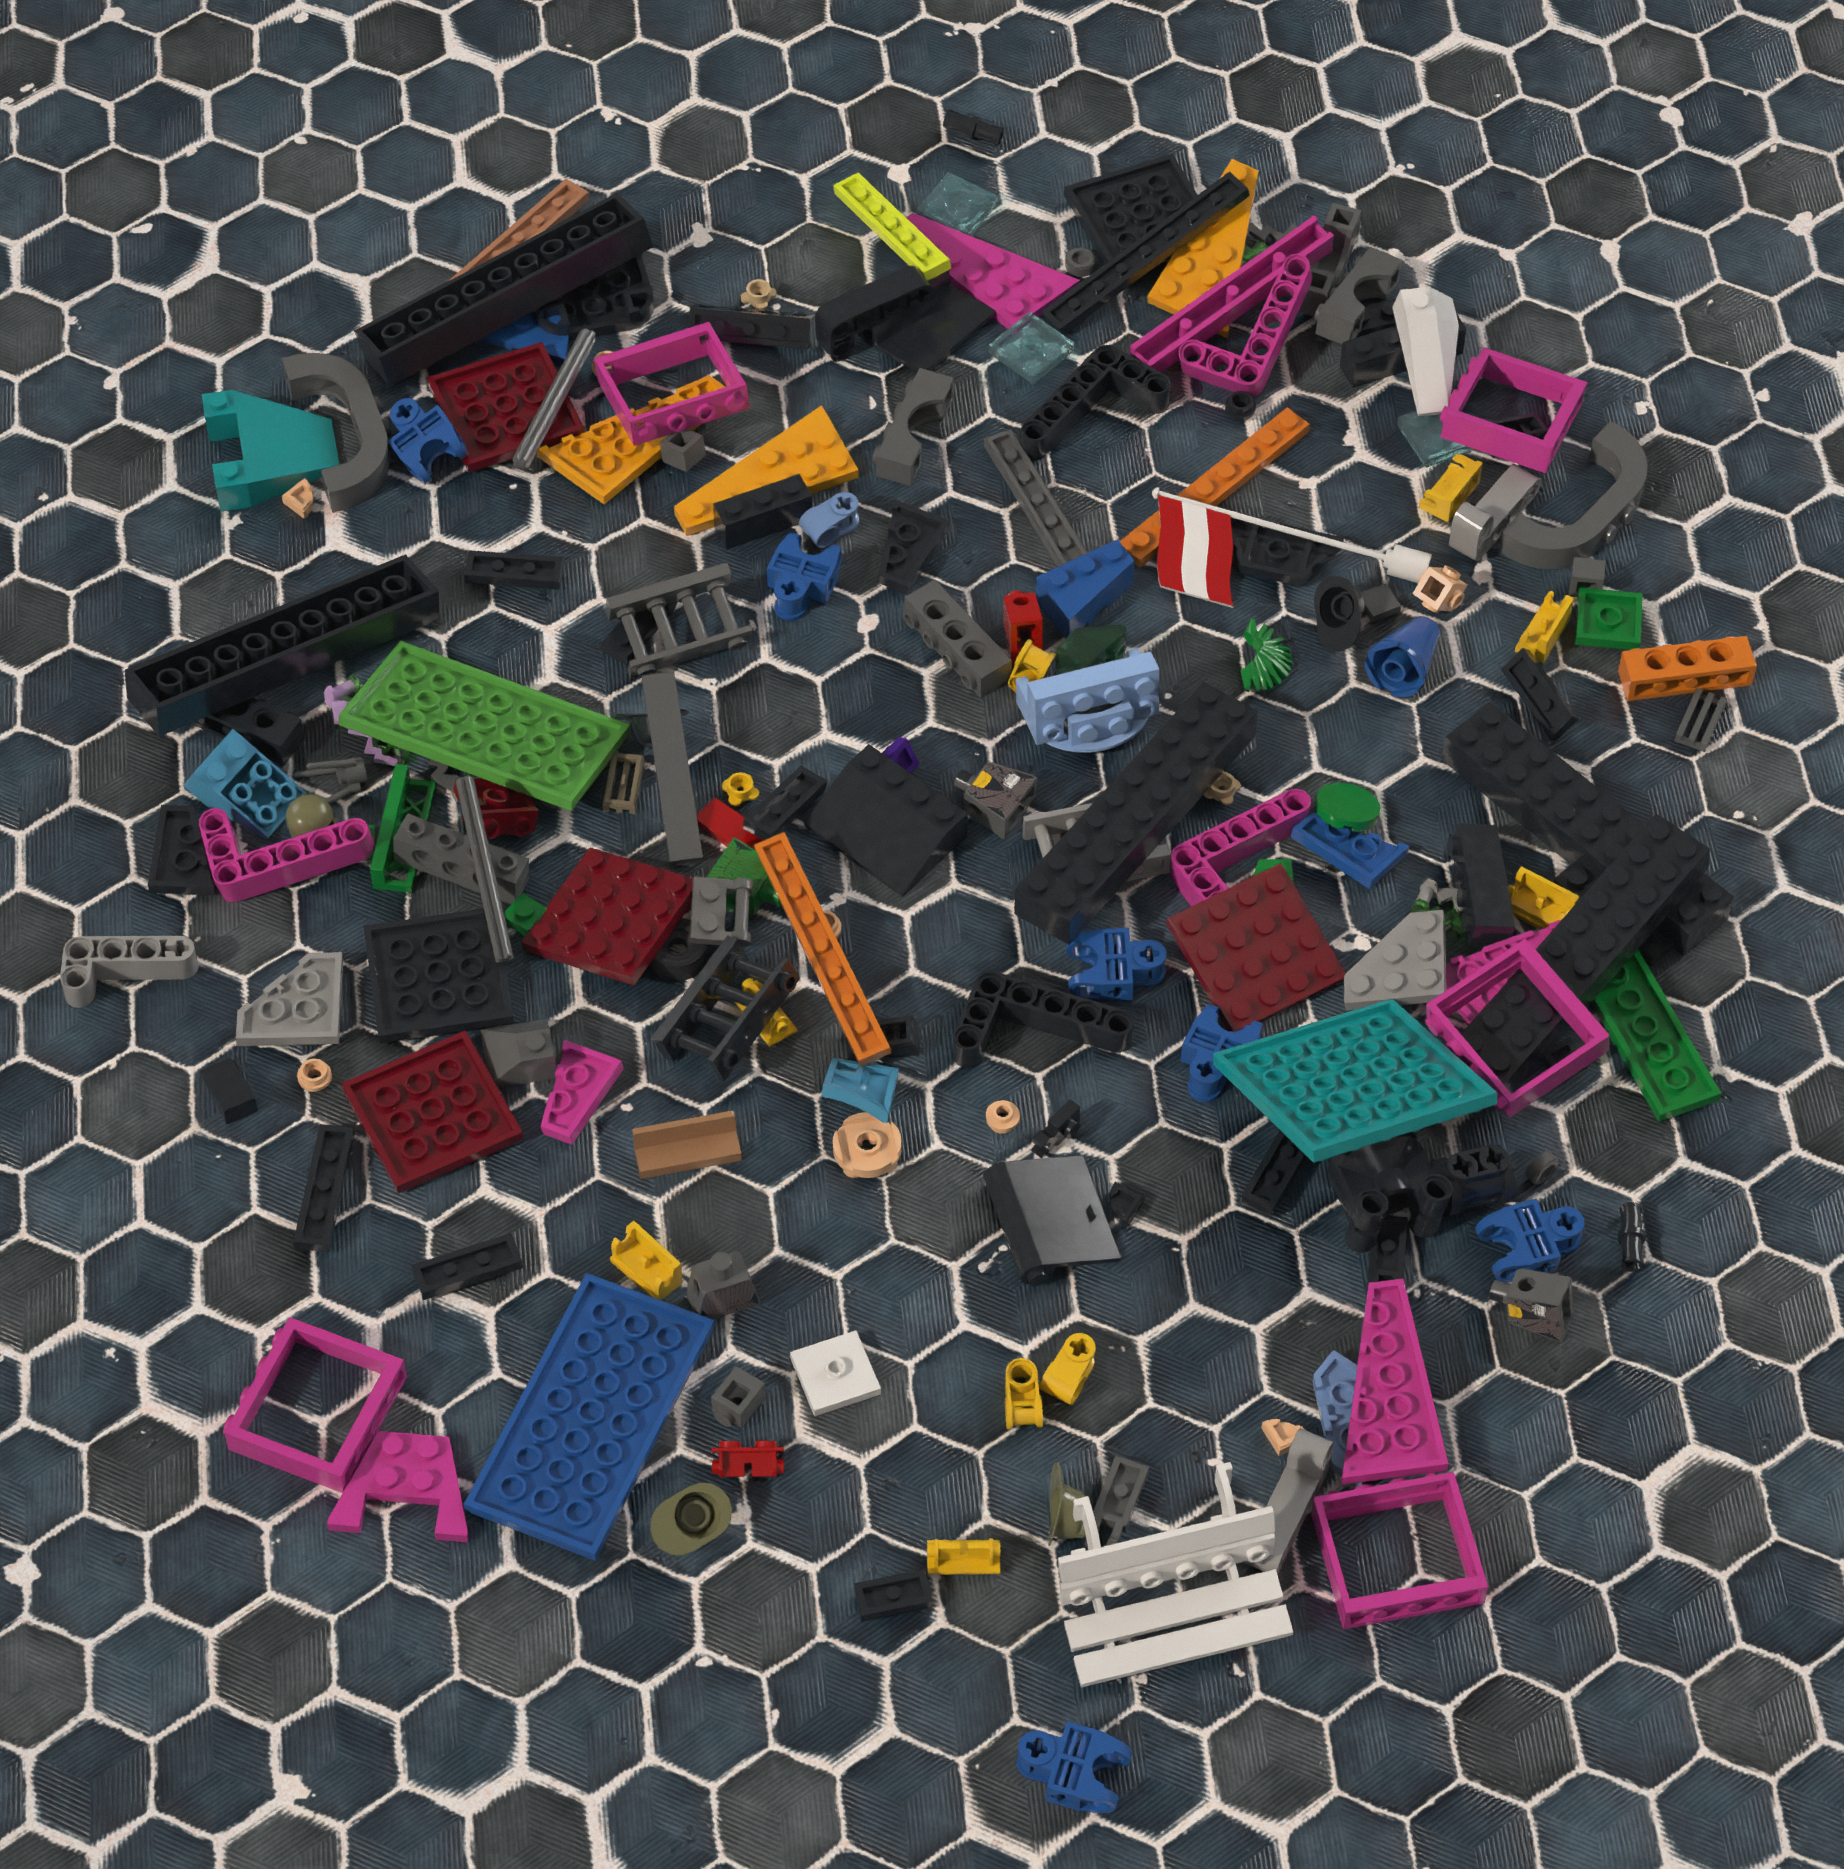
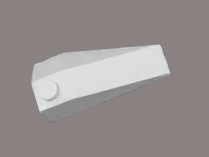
M1431 287L1400 290L1392 308L1418 417L1441 414L1444 406L1448 407L1452 390L1459 329L1453 299Z

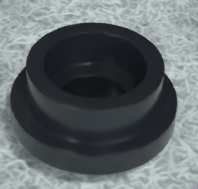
M1236 391L1226 400L1225 411L1233 419L1246 420L1254 415L1256 403L1248 392Z

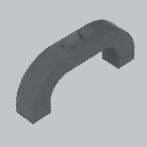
M303 353L282 358L284 376L292 400L313 395H328L339 399L347 407L361 449L349 462L323 469L321 473L324 491L332 513L359 505L380 489L390 469L387 436L391 435V430L387 417L381 418L380 413H383L379 395L373 396L364 374L355 365L340 357L324 353Z
M1610 421L1593 438L1589 459L1613 475L1616 482L1576 523L1567 527H1545L1520 513L1501 532L1498 552L1515 562L1529 567L1561 569L1571 567L1574 557L1589 558L1604 543L1609 544L1616 536L1618 529L1623 524L1628 525L1631 522L1642 500L1648 465L1645 453L1639 442L1628 431Z

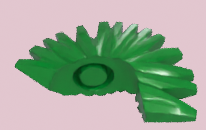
M1252 618L1243 637L1247 640L1249 646H1253V649L1256 650V656L1240 672L1246 692L1250 691V686L1255 692H1260L1261 689L1265 692L1267 688L1269 690L1273 689L1272 683L1278 685L1282 683L1279 677L1287 678L1288 672L1291 671L1289 665H1292V661L1289 659L1292 658V654H1289V647L1279 646L1284 641L1282 637L1270 640L1274 631L1273 628L1267 631V625L1263 624L1260 630L1257 631L1255 619Z

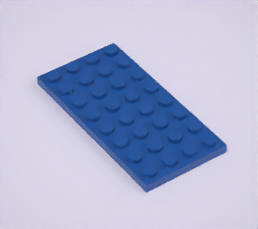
M586 1273L464 1502L465 1511L596 1561L715 1328L714 1320Z

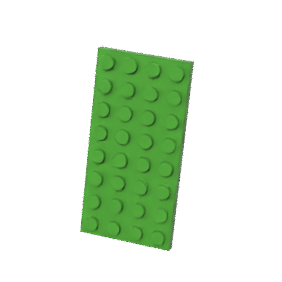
M403 641L397 644L339 714L340 726L572 811L630 734V724Z

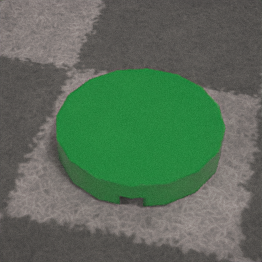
M1332 783L1319 789L1315 801L1316 813L1324 822L1338 829H1343L1344 826L1352 827V831L1357 832L1373 827L1377 823L1381 809L1378 800L1369 791L1349 783Z

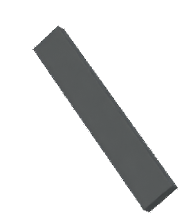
M1010 429L984 438V447L1056 566H1061L1087 554L1088 552L1033 462L1020 445V441L1014 431Z
M673 671L643 675L642 684L670 865L703 860L675 674Z

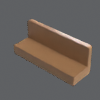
M734 1111L639 1127L632 1130L634 1152L640 1179L742 1161Z

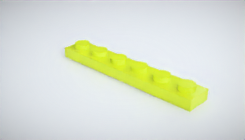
M859 172L833 185L835 195L909 266H915L927 281L951 269L950 259Z

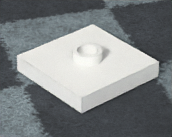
M857 1331L790 1352V1359L814 1417L881 1395V1387Z

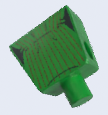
M733 838L707 877L731 880L737 878L751 879L753 881V892L749 894V915L756 914L764 901L780 907L782 904L756 851L740 840ZM726 894V909L735 911L736 894Z

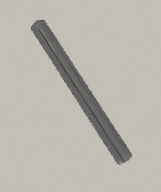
M584 328L579 332L513 456L514 467L521 468L522 470L529 468L596 341V333L593 330Z
M464 776L456 780L495 960L497 963H504L513 959L512 948L474 779L472 776Z

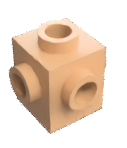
M1445 565L1443 568L1428 567L1420 577L1418 585L1412 594L1423 601L1422 605L1435 613L1439 611L1452 612L1453 609H1456L1462 603L1465 597L1463 592L1467 584L1459 579L1461 574L1449 566Z

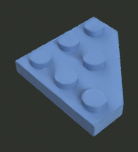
M1333 1350L1313 1374L1312 1382L1324 1438L1334 1442L1330 1467L1332 1471L1342 1477L1357 1364ZM1359 1482V1483H1352V1484H1354L1355 1486L1358 1487V1486H1360V1485H1364L1366 1482Z

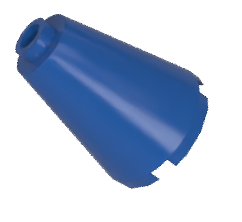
M1418 616L1374 644L1370 648L1365 660V669L1372 683L1380 690L1384 687L1392 691L1391 696L1410 697L1416 694L1424 685L1440 637L1438 625L1428 617Z

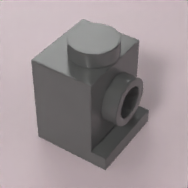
M735 1366L711 1397L712 1411L714 1412L715 1419L726 1427H731L732 1424H735L742 1428L758 1406L763 1405L766 1401L765 1383Z

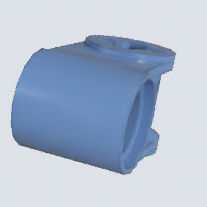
M840 492L822 504L807 510L801 516L799 526L818 548L828 547L834 541L858 527V499L852 493Z

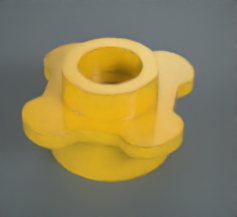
M735 773L722 783V790L727 792L729 795L728 801L733 806H738L741 802L749 799L756 800L759 797V790L754 788L752 776L749 774Z

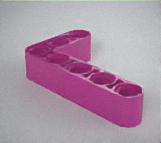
M1292 254L1285 259L1241 356L1198 340H1188L1180 346L1178 352L1183 372L1192 378L1232 392L1245 391L1252 397L1260 394L1265 387L1311 285L1312 274L1307 257L1302 254ZM1297 269L1304 271L1299 276L1291 275V272ZM1283 296L1292 297V299L1288 302L1279 301V299ZM1272 322L1280 323V326L1275 329L1267 327ZM1264 348L1269 350L1265 355L1255 354L1258 349ZM1191 355L1200 356L1199 360L1195 362L1187 361V358ZM1219 365L1228 366V369L1223 372L1215 371V368ZM1247 375L1257 377L1252 382L1243 381V378Z
M1300 789L1288 790L1177 845L1171 852V881L1191 906L1228 889L1217 872L1291 836L1292 829L1310 814L1311 798L1309 794Z
M218 808L209 809L199 819V827L212 877L223 899L228 902H239L366 860L374 854L376 847L366 822L359 818H353L241 855L236 833L225 811Z

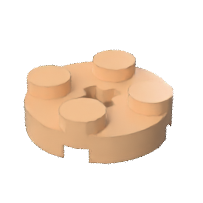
M867 1112L857 1113L845 1119L843 1126L834 1133V1158L848 1177L873 1178L896 1169L897 1161L901 1155L902 1140L899 1129L892 1121L891 1124L889 1122L882 1123ZM864 1140H869L872 1145L876 1144L871 1150L860 1148Z

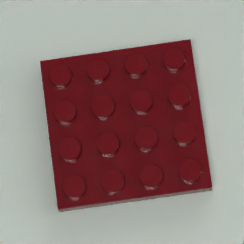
M543 342L427 377L428 387L436 404L452 423L465 444L468 455L462 460L468 473L513 459L558 374ZM568 394L540 447L547 445L549 448L561 443V438L570 434L575 437L585 433L584 426Z
M590 847L548 904L546 911L521 942L525 952L635 985L692 903L693 878Z
M1281 863L1167 918L1165 922L1213 1005L1220 1007L1219 1016L1227 1030L1231 1032L1243 1029L1246 1024L1250 1025L1253 1020L1262 1022L1344 981L1346 972Z
M466 1030L341 1083L343 1093L398 1194L523 1140L521 1128Z

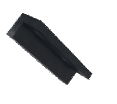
M694 304L690 307L688 328L709 322L720 341L809 349L814 314ZM705 335L699 337L701 340L706 339Z

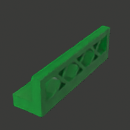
M395 764L370 868L373 889L408 893L413 891L418 869L396 861L393 862L394 836L407 813L410 815L415 814L417 817L429 821L437 785L436 781L410 779L408 765ZM410 790L427 791L426 797L415 804L408 797ZM400 867H403L408 873L406 881L389 879L390 873Z

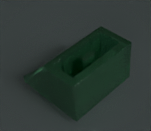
M1123 625L1076 628L1056 648L1055 675L1125 658V650L1127 648L1126 627Z

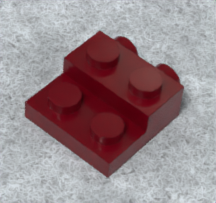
M483 778L474 779L487 839H493L503 834L524 837L529 833L535 832L538 809L529 795ZM455 780L453 792L455 793V795L457 796L458 800L460 801L459 794H458V789H457V785H456V780Z

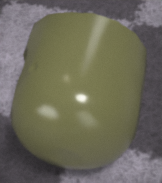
M315 794L297 797L290 803L286 811V823L291 838L327 827L330 822L332 824L338 823L336 818L333 817V810L328 801Z

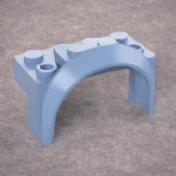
M1136 648L1126 652L1127 658L1031 682L1027 676L1016 678V703L1036 745L1046 743L1065 751L1097 752L1114 748L1133 738L1144 727L1148 717L1159 714V667L1152 653L1141 654L1139 649ZM1122 701L1118 705L1102 712L1073 714L1077 711H1086L1092 707ZM1066 718L1068 721V735L1064 734V720Z

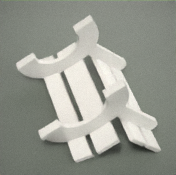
M1231 1462L1216 1465L1215 1484L1221 1502V1515L1210 1517V1521L1121 1543L1101 1547L1089 1497L1074 1500L1073 1517L1075 1522L1083 1521L1088 1551L1085 1548L1072 1550L1071 1555L1058 1558L1061 1580L1059 1600L1061 1606L1068 1604L1078 1606L1092 1600L1095 1613L1064 1621V1626L1071 1652L1102 1644L1105 1649L1074 1656L1073 1660L1081 1688L1293 1635L1286 1604L1252 1613L1248 1611L1249 1608L1283 1600V1593L1276 1569L1239 1578L1236 1563L1244 1561L1259 1562L1266 1559L1269 1555H1273L1275 1544L1274 1511L1272 1506L1236 1514L1230 1487L1233 1469ZM1211 1569L1215 1571L1226 1570L1229 1580L1110 1610H1105L1102 1596L1105 1595L1116 1597L1124 1594L1127 1590L1142 1586L1144 1588H1153L1166 1580L1175 1578L1181 1580L1189 1579L1196 1576L1199 1572ZM1232 1612L1238 1613V1616L1118 1646H1115L1114 1643L1115 1641Z

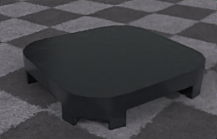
M642 255L617 266L613 271L594 278L586 285L577 287L566 293L562 298L555 299L541 306L537 311L533 312L538 326L550 334L558 336L568 335L569 341L576 340L579 332L584 328L593 330L596 333L595 336L632 330L645 324L650 320L654 312L653 286H650ZM559 315L561 319L557 325L547 321L546 317Z

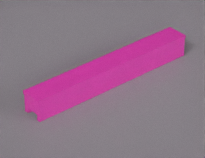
M1315 215L1130 345V355L1162 373L1180 360L1178 352L1184 342L1198 340L1204 343L1267 298L1287 257L1292 254H1302L1307 257L1310 266H1312L1333 251L1334 235L1331 232L1327 233L1318 224V218ZM1294 270L1291 272V275L1298 276L1303 270Z

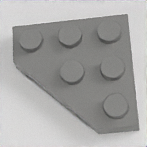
M1435 910L1409 913L1345 974L1344 1004L1346 1011L1356 1010L1388 999H1393L1399 1005L1428 1003L1446 991L1444 911Z
M342 952L308 953L298 961L299 965L287 975L282 974L263 989V995L253 1003L249 1004L247 1002L237 1011V1046L339 1044L343 975Z

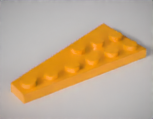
M1231 159L1221 177L1230 171L1248 188L1250 196L1174 252L1147 296V303L1171 314H1176L1242 266L1246 236L1248 234L1249 220L1257 186L1258 170ZM1230 324L1216 334L1228 339Z
M708 375L676 389V394L662 400L659 397L648 401V406L636 411L634 408L629 410L634 417L726 386ZM615 415L591 425L589 431L574 437L570 434L561 438V443L550 448L547 445L540 447L537 451V457L605 505L662 457L660 442L667 436L634 446L619 418ZM700 425L688 428V430L694 431Z
M821 405L675 505L674 512L685 535L689 536L714 527L713 503L800 474L808 490L813 494L859 478V470Z

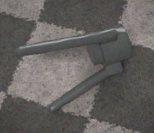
M361 757L308 763L306 767L309 770L298 771L293 774L295 778L336 773L339 784H346L347 787L326 798L325 800L328 801L329 805L350 793L361 791L360 783L367 782L366 770Z

